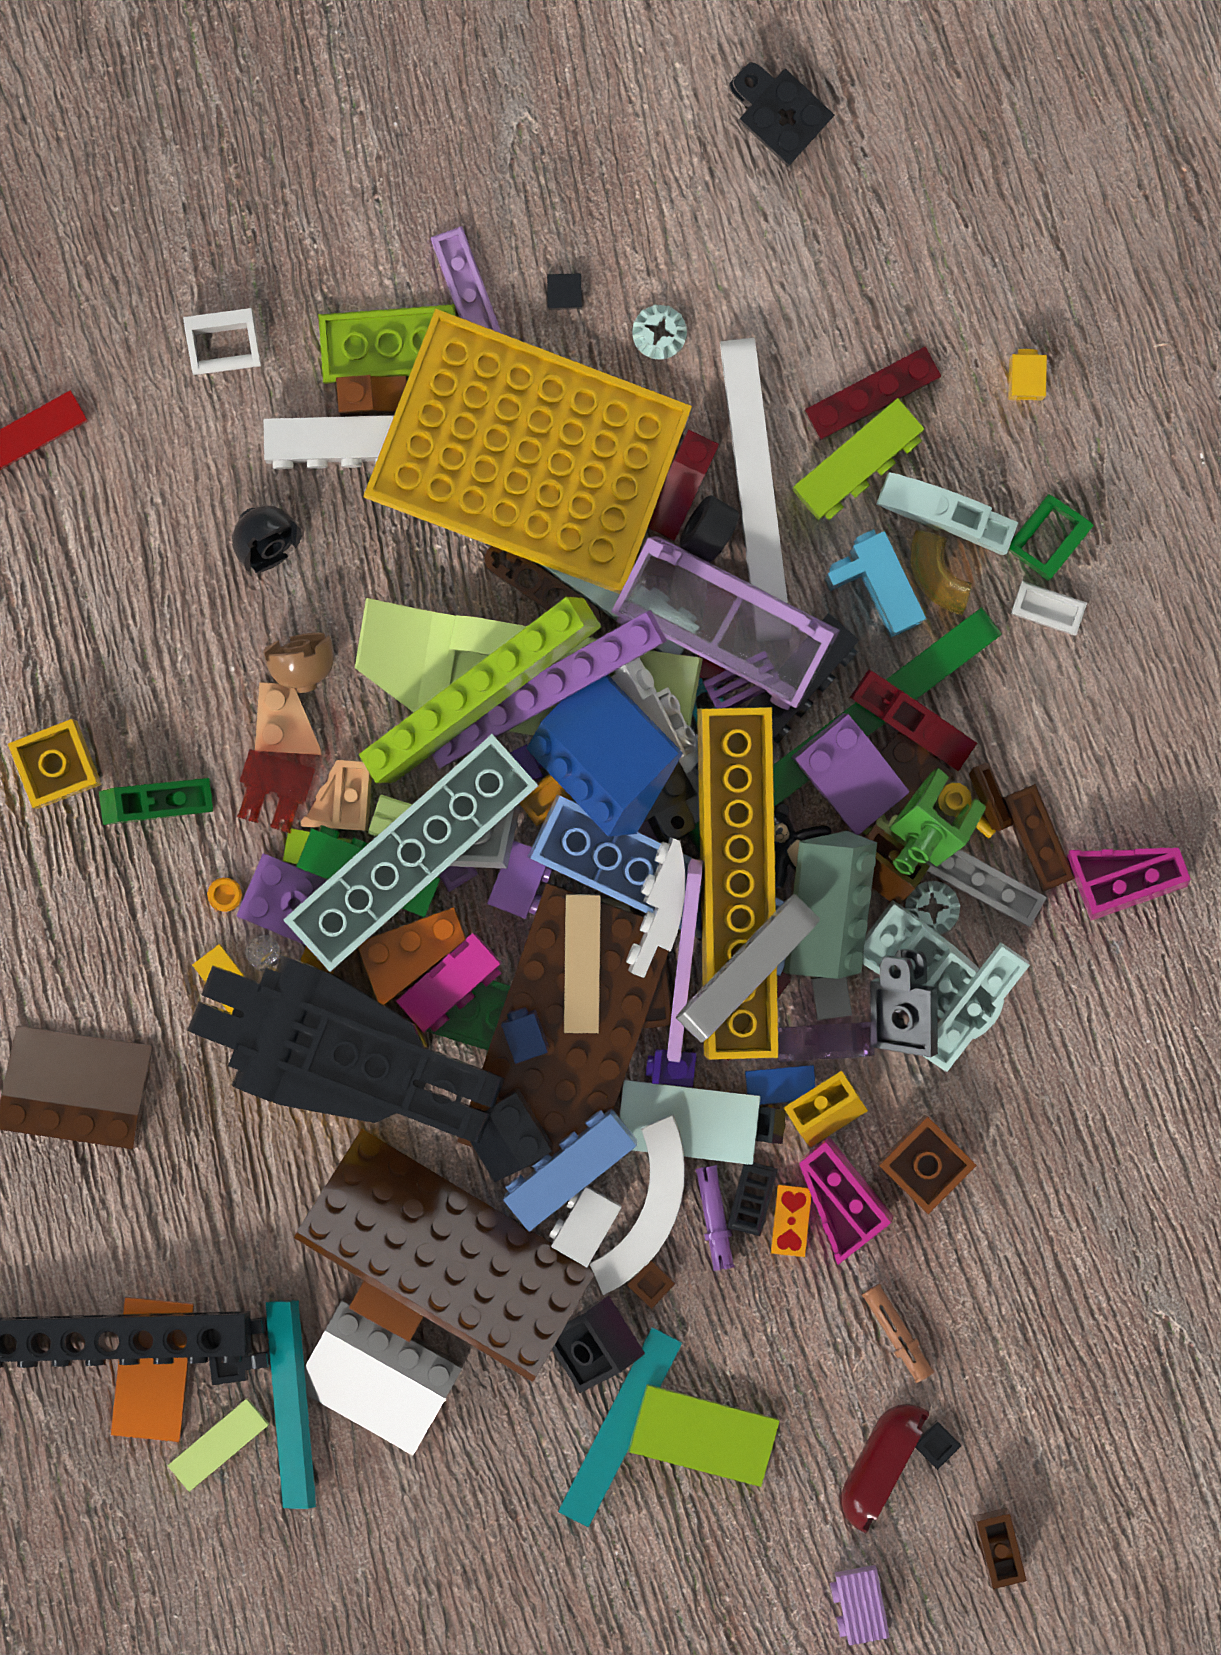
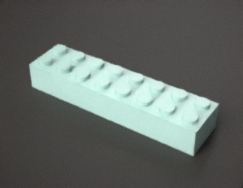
M491 734L283 920L328 971L331 972L534 791L538 785L494 735Z

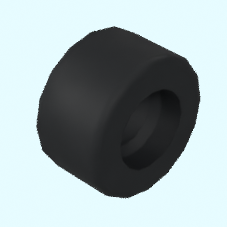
M712 495L704 498L694 510L682 532L680 547L709 563L714 561L730 540L738 522L739 512Z

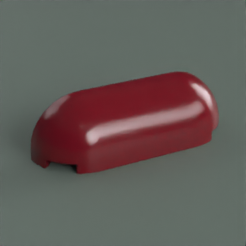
M911 1404L898 1405L887 1410L877 1421L841 1492V1506L847 1520L865 1534L869 1531L872 1521H876L916 1447L922 1435L920 1430L925 1420L929 1417L928 1410Z

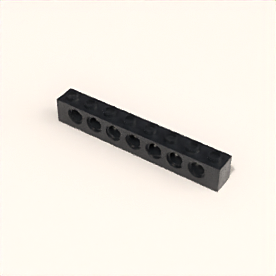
M251 1311L0 1317V1368L4 1367V1362H17V1367L19 1368L37 1367L38 1361H51L52 1367L72 1366V1360H85V1366L106 1365V1359H119V1365L140 1364V1359L153 1358V1364L174 1363V1358H187V1363L190 1364L207 1363L208 1357H221L222 1363L242 1362V1356L252 1353ZM209 1329H215L220 1333L221 1344L219 1347L208 1343L206 1335ZM142 1330L152 1335L153 1344L151 1348H145L140 1344L139 1334ZM175 1330H181L186 1334L187 1344L185 1347H178L173 1342L172 1336ZM108 1331L114 1332L118 1336L119 1345L116 1349L109 1348L105 1343V1335ZM74 1332H78L84 1337L85 1345L82 1350L74 1348L71 1343V1336ZM40 1333L46 1334L51 1340V1346L48 1351L42 1350L38 1346L37 1338ZM6 1334H11L17 1341V1347L14 1352L7 1350L4 1346L3 1341Z

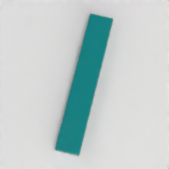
M299 1300L265 1302L282 1503L283 1508L310 1509L316 1507Z
M651 1327L641 1346L645 1355L632 1364L558 1509L559 1513L589 1528L629 1449L646 1384L656 1387L662 1385L682 1345L681 1341Z

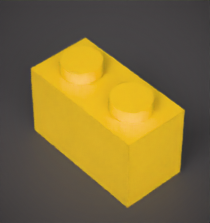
M843 1071L838 1072L784 1107L799 1134L810 1148L868 1111Z

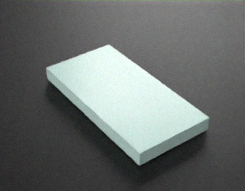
M624 1080L620 1119L638 1140L637 1146L632 1149L633 1151L648 1152L641 1130L642 1127L674 1114L680 1130L685 1157L753 1165L761 1096Z

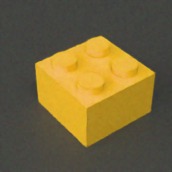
M74 719L8 743L30 804L34 809L43 808L102 785L78 721Z

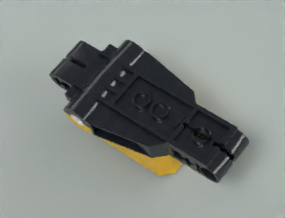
M282 955L277 968L265 969L260 983L212 965L201 995L230 1006L234 1010L231 1013L198 1001L187 1031L234 1049L228 1064L229 1067L237 1069L231 1084L233 1087L278 1105L372 1123L398 1113L459 1138L480 1144L491 1114L465 1104L461 1100L464 1097L476 1103L494 1108L505 1078L427 1048L421 1030L415 1022L402 1017L336 975L310 964ZM428 1083L456 1094V1100L425 1088L426 1084Z

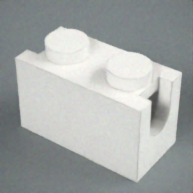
M586 1186L583 1191H580L568 1201L566 1206L572 1210L565 1221L560 1218L558 1219L549 1236L554 1239L552 1248L588 1267L622 1206L591 1187Z

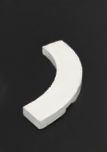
M674 1114L641 1129L649 1154L650 1180L648 1193L641 1214L627 1236L612 1250L589 1263L603 1295L632 1279L652 1260L667 1239L676 1221L685 1185V1156L680 1130Z

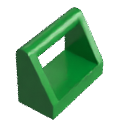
M1048 494L1013 537L1008 550L1048 582L1094 525L1085 517ZM1055 509L1075 526L1046 563L1043 564L1022 550V548L1052 510Z

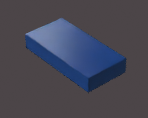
M814 1065L745 1071L747 1094L761 1096L760 1105L793 1102L816 1087Z

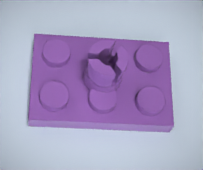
M263 853L236 916L305 945L283 919L321 887L327 879Z

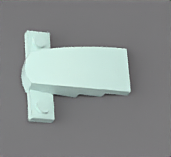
M892 900L866 934L863 964L880 975L882 959L888 955L895 957L896 952L900 949L922 951L925 954L927 960V983L923 985L937 987L938 1017L941 1020L938 1023V1054L933 1057H923L948 1072L972 1039H976L984 1034L996 1022L1002 1011L1004 998L1030 964L1028 960L1000 942L979 969L943 936ZM908 958L911 961L914 970L915 962L911 958Z

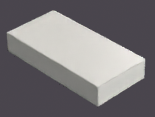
M1022 581L1011 614L1076 636L1087 602Z

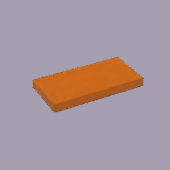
M125 1297L123 1314L194 1312V1303ZM142 1330L139 1334V1342L143 1347L151 1348L153 1337L149 1332ZM175 1330L172 1336L173 1342L178 1347H185L187 1344L186 1334L181 1330ZM153 1358L140 1359V1364L119 1365L118 1360L111 1435L180 1442L188 1372L187 1358H174V1363L153 1364Z

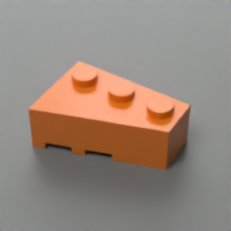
M455 907L368 938L358 947L378 1002L386 1005L465 941L466 935Z

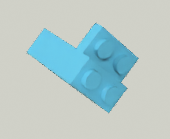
M873 529L856 537L855 545L849 552L853 561L851 562L850 558L846 557L830 565V572L824 579L829 590H835L861 577L890 638L920 625L926 617L885 531L876 534Z

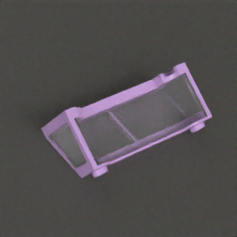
M659 536L647 539L611 611L618 616L616 621L624 625L651 610L665 638L767 690L772 695L770 701L786 710H789L790 706L797 708L801 704L840 632L839 629Z

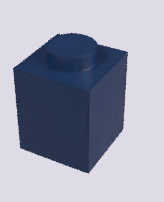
M522 1007L507 1013L508 1019L503 1020L501 1026L515 1064L548 1053L549 1045L536 1009L528 1012L526 1007Z

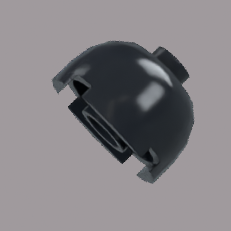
M275 506L249 508L240 515L239 521L235 525L231 537L232 546L245 570L249 571V568H252L255 573H261L274 568L288 558V555L283 552L291 544L295 549L297 548L302 532L295 520L280 508Z

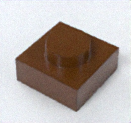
M652 1260L627 1283V1286L651 1309L675 1285V1282Z

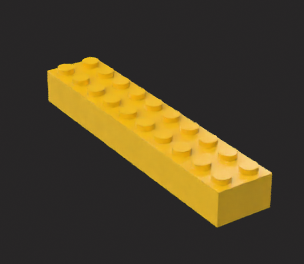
M772 707L697 709L700 860H703L701 876L703 986L776 911ZM777 967L720 1027L704 1041V1056L709 1060L778 1058Z

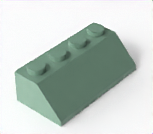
M849 831L799 841L793 895L796 894L820 918V921L786 957L785 973L834 979L861 973L868 927L869 905L872 895L873 873L876 863L877 842Z

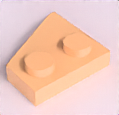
M259 682L255 751L322 756V749L316 739L296 688H286L277 683Z
M336 760L329 772L327 782L318 791L312 808L307 816L303 817L301 821L302 827L320 828L323 825L331 829L368 831L372 776L363 762Z

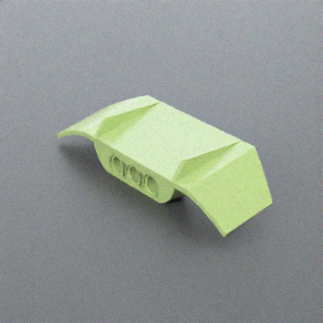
M366 598L355 669L414 713L527 626L471 616L449 615ZM589 637L586 638L584 641H582L580 644H578L576 647H574L572 650H570L568 653H566L553 664L559 662L560 660L566 658L567 656L573 654L574 652L580 650L588 644L596 641L597 639ZM649 651L640 656L645 669L653 677L656 691L659 692L668 687L671 694L679 701L680 712L686 724L691 726L703 658ZM613 671L608 675L612 677L616 675L615 671ZM560 702L509 731L533 736L541 721Z

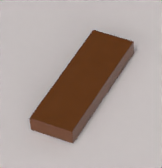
M1036 784L1003 797L1042 892L1075 879Z

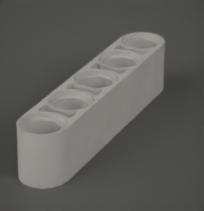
M796 894L792 895L683 1007L676 1016V1019L700 1042H704L812 931L820 921V918Z

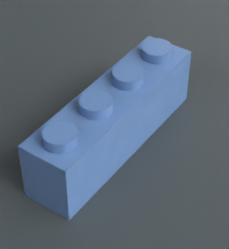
M612 1108L605 1114L602 1110L595 1113L585 1122L588 1128L579 1135L575 1131L570 1133L558 1144L561 1147L558 1152L553 1156L547 1154L537 1160L532 1165L534 1168L533 1172L525 1178L520 1174L505 1186L508 1192L505 1193L503 1201L529 1232L637 1146L638 1140Z

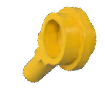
M950 783L944 786L937 802L943 813L948 816L957 817L967 804L971 805L972 797L966 786L961 783ZM982 815L976 828L989 839L996 830L991 829L988 820Z

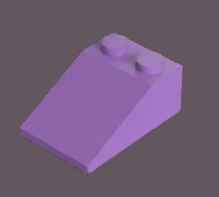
M842 713L791 756L793 761L856 835L862 833L909 793L908 789L850 715Z

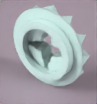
M655 304L642 310L635 319L632 329L633 340L638 350L645 356L652 359H667L677 354L683 347L687 336V326L682 315L672 307ZM664 318L666 319L665 330L674 337L662 336L660 341L653 345L655 340L654 332L650 331L646 326L657 327Z
M927 881L917 885L915 890L907 897L905 909L925 922L937 933L943 934L949 931L958 921L960 903L956 892L948 885L938 881ZM930 893H933L936 904L947 905V909L937 912L935 924H933V918H931L930 913L918 911V908H923V906L929 904V899H931Z

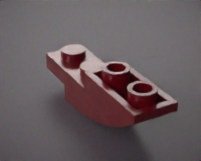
M868 669L849 697L957 771L961 769L978 744L870 669Z

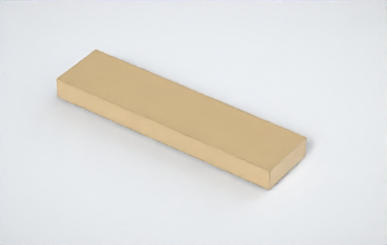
M566 894L564 1033H599L601 894Z

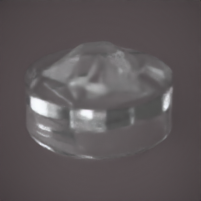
M260 935L248 944L245 955L248 962L256 970L265 971L266 968L274 967L279 962L282 950L273 937Z

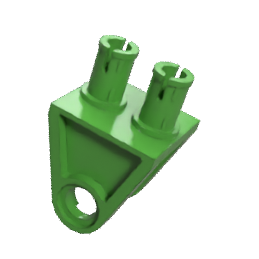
M938 767L924 780L889 827L891 831L906 842L901 853L893 862L895 868L906 875L913 873L918 862L926 863L929 860L937 867L964 847L986 809L984 804L974 798L971 805L967 804L951 825L937 814L938 812L933 809V806L949 776Z

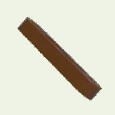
M491 546L485 554L486 566L494 575L546 611L552 608L547 602V594L552 589L563 590L567 597L584 598L528 559L507 552L506 559L514 566L517 559L523 562L516 568L513 578L510 579L506 576L511 572L510 569L504 565L495 568L493 566L495 561L491 557L494 552L501 554L504 550ZM531 569L537 573L538 583L533 588H524L520 585L518 580L523 570ZM585 599L598 622H600L598 608Z

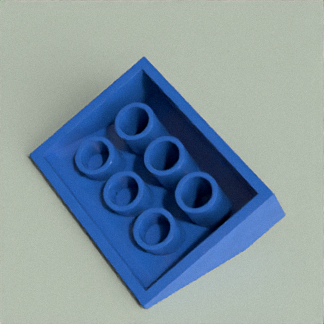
M609 675L562 700L541 721L526 748L608 837L637 834L683 754Z

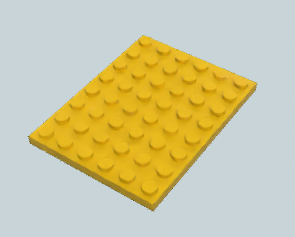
M435 308L363 497L620 594L632 571L692 406Z

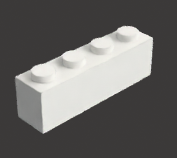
M394 416L263 419L264 460L267 464H273V469H293V463H307V468L311 469L327 468V462H341V467L344 468L362 467V462L375 461L376 464Z

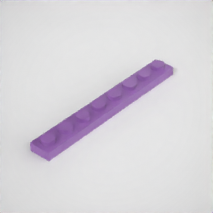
M651 610L546 668L433 753L432 756L439 769L472 752L491 734L495 738L667 642Z

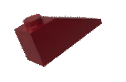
M688 429L665 478L647 527L648 529L673 541L676 540L719 449L718 443Z

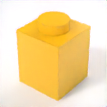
M1019 349L1018 354H1012L1009 359L1008 400L1043 401L1046 397L1047 355H1038V350Z

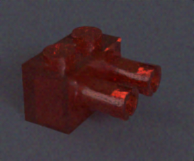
M249 749L239 781L244 783L243 787H246V791L237 817L247 820L249 810L251 809L248 821L258 823L265 796L273 792L277 794L276 797L279 798L270 827L279 830L284 819L281 831L291 834V828L299 804L302 805L303 802L309 803L318 770Z

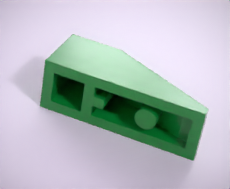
M209 778L114 787L99 791L103 825L213 812Z

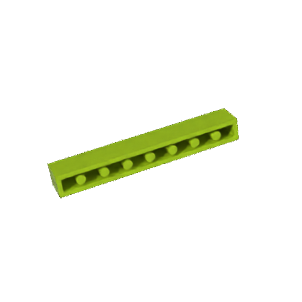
M565 597L358 754L375 783H395L600 629V623L584 598Z

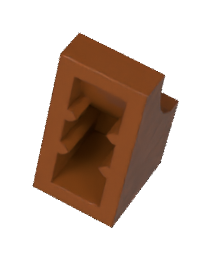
M371 375L336 377L338 410L341 417L395 413L407 384V377H378Z

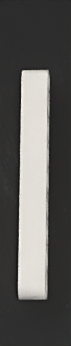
M755 338L720 341L749 583L788 603ZM752 604L757 643L791 639V625L789 622Z

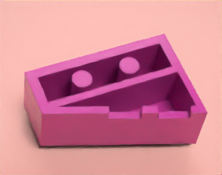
M1179 848L1102 849V851L1069 850L1067 860L1075 876V881L1090 921L1186 888L1191 881Z
M472 933L396 1002L423 1032L429 1028L436 1032L449 1020L446 1013L456 1005L459 1009H462L475 997L472 990L482 982L487 987L501 974L497 968L502 962L476 933Z
M830 1136L801 1158L799 1165L813 1202L818 1209L825 1233L834 1251L837 1265H839L891 1224L894 1215Z

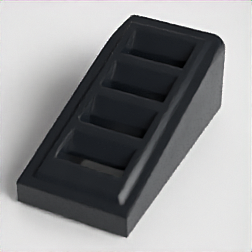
M753 1162V1165L743 1164L727 1228L761 1236L778 1168ZM752 1172L767 1176V1183L748 1179V1173ZM745 1185L764 1190L763 1197L744 1192ZM744 1199L761 1204L760 1209L756 1210L742 1206L741 1201ZM738 1213L757 1217L756 1224L737 1219Z

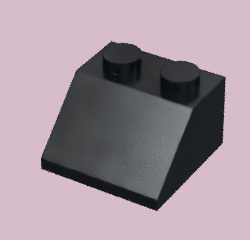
M519 1088L498 1099L494 1108L486 1106L481 1109L490 1113L491 1116L480 1144L471 1141L470 1143L494 1182L526 1168L552 1152L554 1145Z
M609 1295L570 1317L552 1349L579 1393L621 1373L645 1355V1352Z

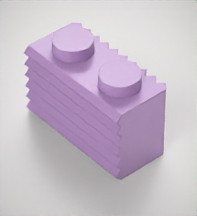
M872 1565L835 1572L836 1582H831L830 1587L833 1602H840L843 1616L836 1617L840 1637L847 1636L849 1645L890 1638L876 1566Z

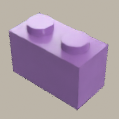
M513 840L507 869H500L487 904L527 919L528 913L536 914L542 897L536 894L541 881L548 883L553 869L528 858L527 856L532 847Z

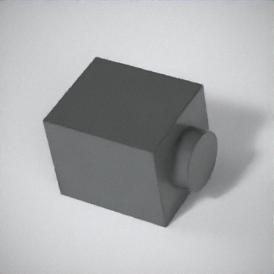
M824 977L810 979L816 1020L852 1015L847 977L839 979Z

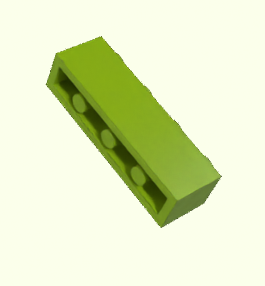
M897 398L793 486L792 491L818 521L824 516L830 520L844 508L841 502L850 494L856 498L870 486L867 480L872 475L878 472L882 476L896 464L893 458L898 453L904 450L908 454L923 441L919 436L923 433L924 428Z

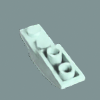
M891 472L886 476L876 503L878 506L936 531L942 529L1000 555L1007 554L1018 522L991 511L992 507L944 488Z

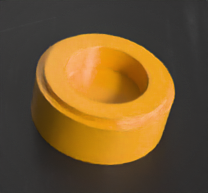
M223 877L211 883L208 888L207 897L214 909L229 912L240 905L243 892L238 882L231 878Z

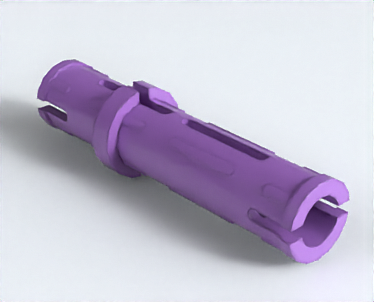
M717 1165L697 1168L695 1170L697 1172L707 1233L704 1234L705 1241L709 1240L713 1271L734 1268L729 1237L732 1234L731 1229H727Z

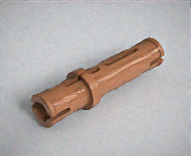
M879 1283L861 1295L865 1298L879 1324L895 1347L894 1354L897 1358L901 1357L912 1374L915 1383H918L932 1375L934 1370L930 1367L919 1349V1340L917 1338L913 1339ZM880 1305L883 1306V1308L885 1309L886 1313L888 1314L889 1318L891 1319L897 1330H894L891 1323L884 1314L883 1310L881 1309ZM899 1336L902 1337V1339H903L904 1342L906 1343L908 1349L910 1350V1352L912 1353V1355L914 1356V1358H915L916 1361H914V1360L912 1359V1357H911L910 1354L908 1353L906 1347L904 1346V1344H903L902 1341L900 1340Z

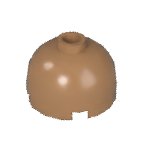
M320 632L289 637L291 642L284 646H280V642L276 641L265 647L263 654L270 675L278 684L286 688H297L299 693L315 690L317 683L324 680L330 673L334 662L331 638L329 635L325 638V634Z

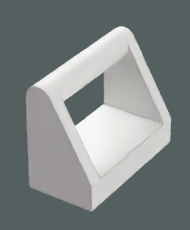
M252 308L183 317L193 375L261 366L255 314ZM247 328L252 354L199 361L195 335Z

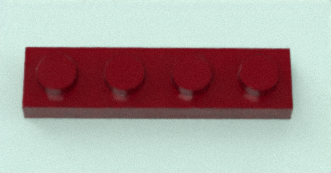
M925 346L806 408L804 412L818 439L821 441L890 405L897 398L900 400L940 379L941 374Z

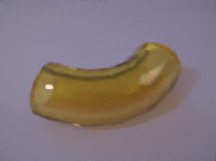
M914 531L910 564L917 585L933 603L952 613L963 615L972 583L953 576L947 569L944 561L947 539L930 532Z

